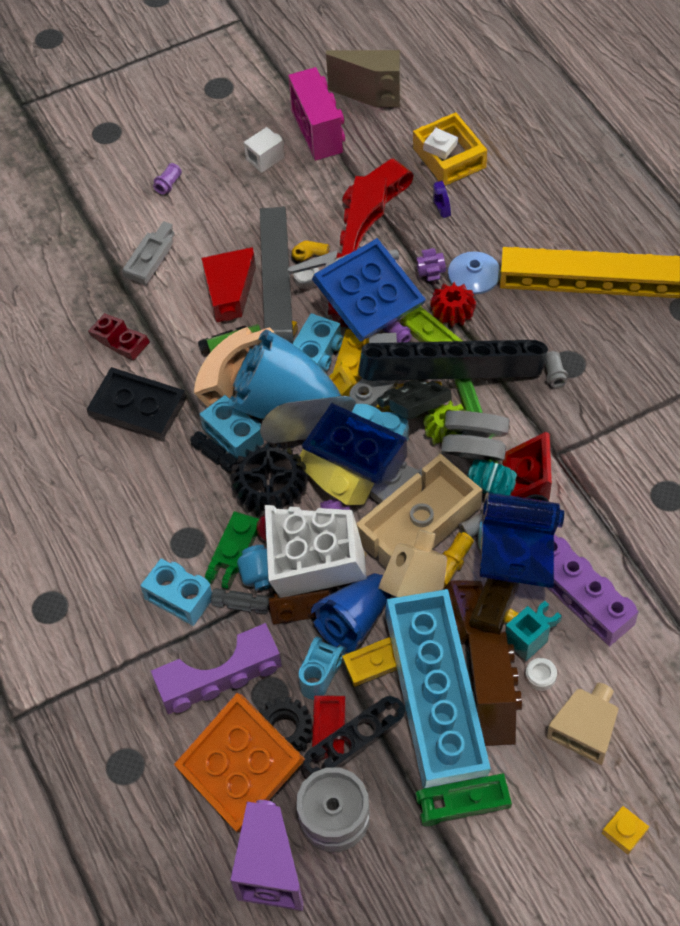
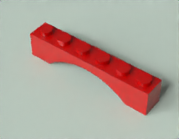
M355 176L354 186H349L348 201L351 202L350 208H345L344 224H347L346 230H342L340 235V246H343L342 253H337L336 259L357 250L365 233L384 215L387 197L385 178ZM329 302L328 315L332 316V321L340 323V327H348Z

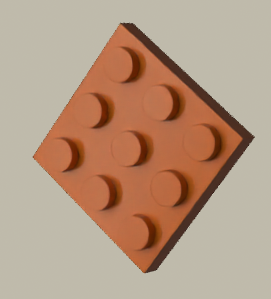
M236 693L174 765L236 832H241L247 802L256 803L257 800L269 801L304 762L305 758L242 694Z

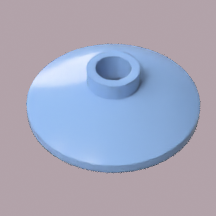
M474 251L460 254L453 259L448 268V277L451 284L453 282L457 286L465 284L467 290H472L474 295L492 290L498 284L501 276L498 262L490 255Z

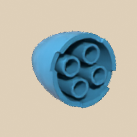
M266 329L259 335L258 339L261 340V343L255 345L253 349L250 348L241 364L233 383L234 390L236 391L235 398L230 397L229 406L251 416L264 419L271 410L284 403L342 395L330 377L313 359L286 339Z

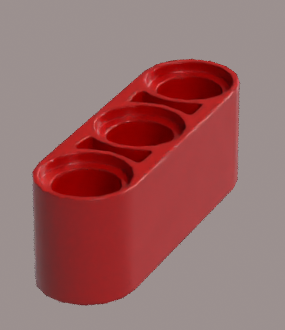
M393 158L365 177L386 179L387 203L410 186L414 175ZM347 189L343 195L342 201L346 206L350 208L351 202L348 201Z

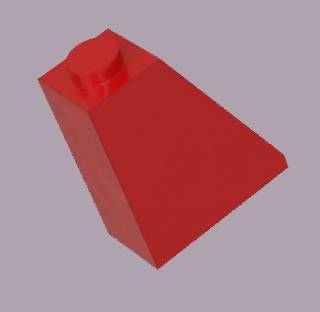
M253 247L201 258L216 323L242 317L256 270Z

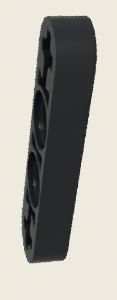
M394 696L382 698L305 753L304 762L301 764L303 774L308 778L312 773L320 770L319 767H310L312 758L315 761H319L327 752L329 758L323 762L321 769L339 768L391 731L404 717L405 706L402 701ZM386 708L388 710L395 709L394 717L390 714L383 718L380 723L378 718L382 716ZM361 722L370 723L374 728V734L371 736L362 735L359 733L357 725ZM337 739L345 740L350 746V751L345 754L338 753L333 747V742Z

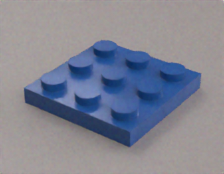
M378 238L318 271L312 278L313 282L360 342L422 306L426 300Z

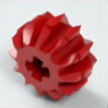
M453 282L451 286L443 283L441 289H435L432 300H430V308L434 318L439 319L442 324L450 323L453 328L455 323L463 326L465 320L472 319L474 309H476V301L473 291L467 290L465 284L457 286Z

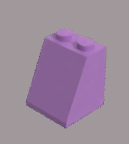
M257 800L256 803L247 802L230 880L237 900L303 911L304 904L280 807L268 800Z

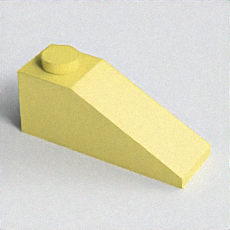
M308 438L300 454L301 462H304L306 465V473L324 491L344 504L364 505L376 479L318 442Z

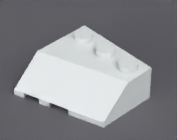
M265 505L268 579L280 598L367 579L364 550L352 510L318 508L316 511L301 510L300 507L276 509L275 506Z

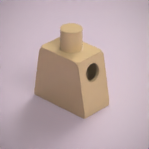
M419 529L414 546L402 543L397 544L381 579L379 589L396 597L443 590L447 557L432 550L436 534Z
M597 683L591 694L582 689H577L551 721L547 738L602 765L619 710L617 706L609 703L614 693L613 689L603 683Z

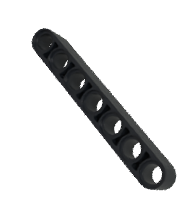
M538 340L368 343L361 349L358 374L368 381L535 377L541 375L548 347Z

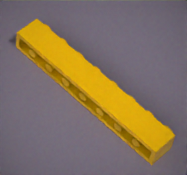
M503 247L500 288L680 298V256Z

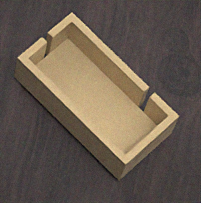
M439 454L422 468V476L416 473L356 523L362 547L374 558L379 555V563L387 568L397 544L402 543L414 546L419 529L436 534L433 544L434 548L459 527L460 523L466 521L481 508L482 489L442 454ZM423 503L433 509L434 518L429 526L417 527L411 522L410 511L413 506ZM418 510L413 516L419 521H425L430 517V514L426 510Z

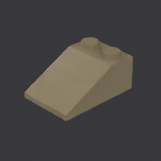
M326 50L329 91L373 107H400V50Z

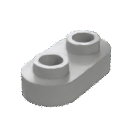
M362 378L352 387L350 397L357 404H367L376 407L378 405L377 398L384 395L385 391L396 388L397 380L368 381Z

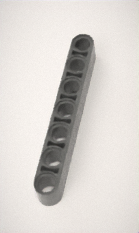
M286 207L260 208L265 329L270 327L275 334L293 344L290 274L287 273L289 268Z

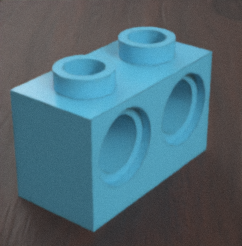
M311 313L293 345L309 357H312L311 359L324 371H327L330 367L333 353L335 350L339 351L343 341L340 323Z
M226 395L200 413L203 430L220 446L226 449L227 453L230 452L237 458L238 456L246 457V449L253 452L255 451L256 444L259 446L264 444L260 434L261 423L253 417L251 419L246 413L229 406V398Z
M162 558L140 585L145 600L192 626L196 624L211 603L212 590L208 580L200 575L193 576L187 573L180 564L173 561L169 563ZM165 581H172L169 585H161ZM190 594L197 595L193 599H185Z

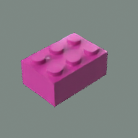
M316 67L289 74L291 111L314 160L343 153L342 142H345V134L341 124H344V116L341 109L337 110L334 94L328 92L325 76H320Z

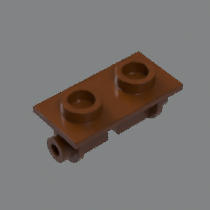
M328 588L282 598L277 593L274 594L275 597L269 598L273 625L317 618L315 612L311 614V609L318 600L329 595Z

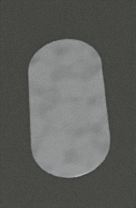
M349 396L284 403L266 415L260 427V434L265 441L270 443L331 436L341 432L348 426V419L357 403Z

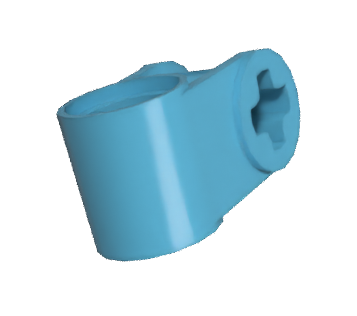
M318 636L314 638L307 656L299 669L300 691L304 697L314 700V696H324L335 673H337L343 662L342 656L345 655V647L339 646L337 648L322 642V638ZM313 677L320 679L316 683L307 682L309 678Z

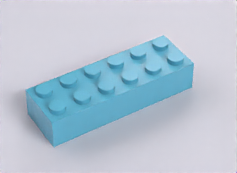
M448 589L387 599L385 616L423 789L488 776L491 770Z

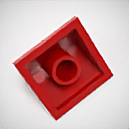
M544 432L506 451L503 466L514 470L517 474L514 490L509 497L516 504H522L526 497L533 494L542 495L548 501L550 499L552 485L550 434Z

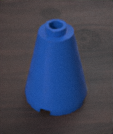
M372 573L367 576L366 580L354 582L318 600L313 605L311 614L315 612L317 617L314 625L330 645L335 647L341 645L347 648L346 652L349 653L355 651L362 644L386 606L387 599H390L392 596L379 589L383 575Z

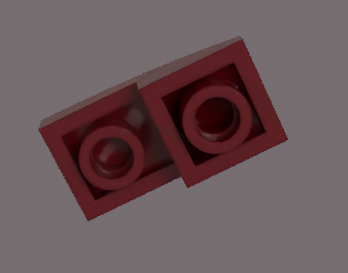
M106 313L88 330L89 334L97 341L133 361L150 343L147 335L127 328L124 320Z

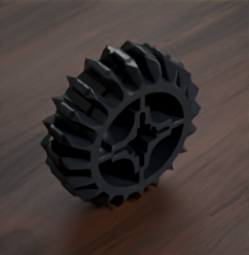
M269 442L266 448H261L256 444L255 451L252 452L246 449V457L238 456L237 464L232 467L230 477L233 495L237 497V502L240 505L245 504V509L248 512L255 508V512L259 516L265 511V505H272L276 509H283L284 507H294L293 501H301V494H305L307 490L308 474L305 471L306 465L304 462H301V457L298 453L293 454V450L290 447L283 450V446L280 443L275 448H272Z

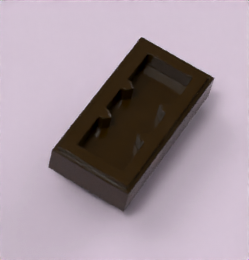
M489 573L471 616L470 626L500 635L519 588V580Z

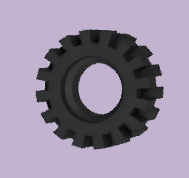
M280 697L274 698L275 704H271L270 701L266 702V709L260 708L258 712L272 726L277 720L282 718L293 720L296 724V730L290 737L285 739L297 751L301 749L304 752L307 749V743H311L313 734L312 719L308 713V708L305 705L302 707L301 701L297 699L293 703L291 697H285V702H281Z

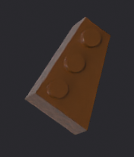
M500 632V635L496 633L469 634L471 685L485 746L516 745V711L522 710L521 691H515L514 686H518L517 667H511V663L515 662L514 646L507 643L506 632Z

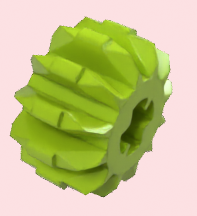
M449 401L448 405L442 404L436 409L429 410L428 415H425V435L427 438H432L433 445L442 443L443 437L447 435H462V433L450 431L445 427L446 411H463L462 403L453 406L452 401Z

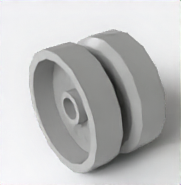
M446 411L445 427L450 431L462 433V435L451 434L443 437L441 452L470 460L503 461L505 460L506 445L502 441L490 439L489 437H504L508 435L510 419L479 412Z
M324 768L312 773L302 783L297 794V814L304 837L314 847L326 852H342L354 847L365 836L370 824L369 797L363 782L353 772L342 768Z

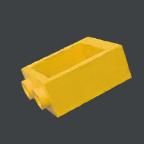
M456 112L413 131V149L438 181H443L445 186L478 172L487 166V149ZM438 128L458 137V142L465 151L441 161L438 156L424 151L423 145L434 129Z

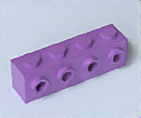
M551 531L528 549L530 553L528 571L609 647L635 625L639 611L633 601L619 594L609 579L601 577L593 570L592 565L586 558L579 557L571 550L569 543L564 538H558Z

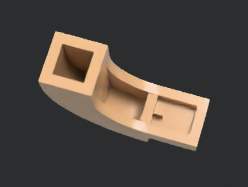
M248 327L243 328L224 339L207 356L198 372L194 387V394L207 407L224 395L229 399L231 396L233 397V383L241 364L250 348L253 349L255 345L261 343V340L258 339L259 335L266 329L252 333ZM270 327L266 328L267 330L274 333V331Z

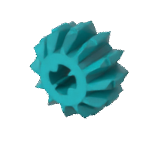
M484 459L474 460L467 474V477L482 489V494L498 499L510 497L511 492L514 490L517 476L514 470L502 464Z

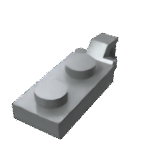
M163 221L156 233L152 232L145 235L122 269L123 277L147 285L173 244L172 238L175 232H173L172 224Z

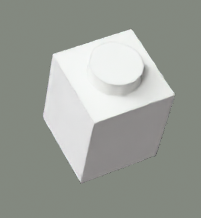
M264 128L244 142L246 160L261 173L284 158V141L282 137L277 133H273L269 128Z

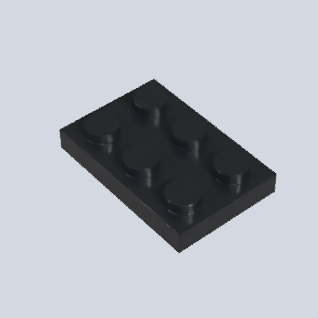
M111 367L86 410L88 416L163 440L186 398V393L183 389Z

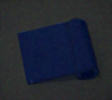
M487 492L482 511L480 577L553 588L554 534L557 527H562L565 515L564 510L560 509V504Z

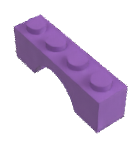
M266 623L238 634L237 645L233 655L226 663L210 670L194 669L178 659L151 670V674L167 714H171L173 712L180 713L186 711L192 704L201 700H212L220 692L227 689L240 688L246 685L249 680L258 676H269L277 668L282 667L280 653Z

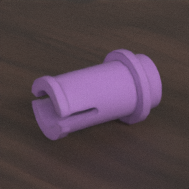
M169 163L164 172L154 179L153 188L155 191L162 195L169 193L172 190L173 183L182 174L180 167L174 163Z
M398 321L382 329L386 333H396L397 342H410L412 338L410 329L406 326L403 327Z

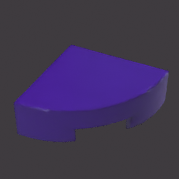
M439 181L433 185V202L440 216L446 218L451 216V207L443 181Z

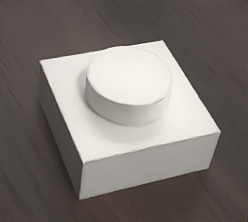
M435 128L425 140L423 150L446 159L456 147L458 137Z

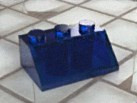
M334 403L330 404L302 444V449L377 485L394 478L408 456L406 437Z

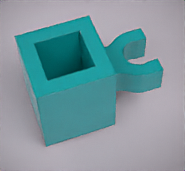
M546 601L539 605L537 613L527 606L506 624L507 643L513 644L514 651L525 661L530 659L548 642L550 628L556 626L561 621L562 615L558 612L553 617H546L543 614L549 609V604Z

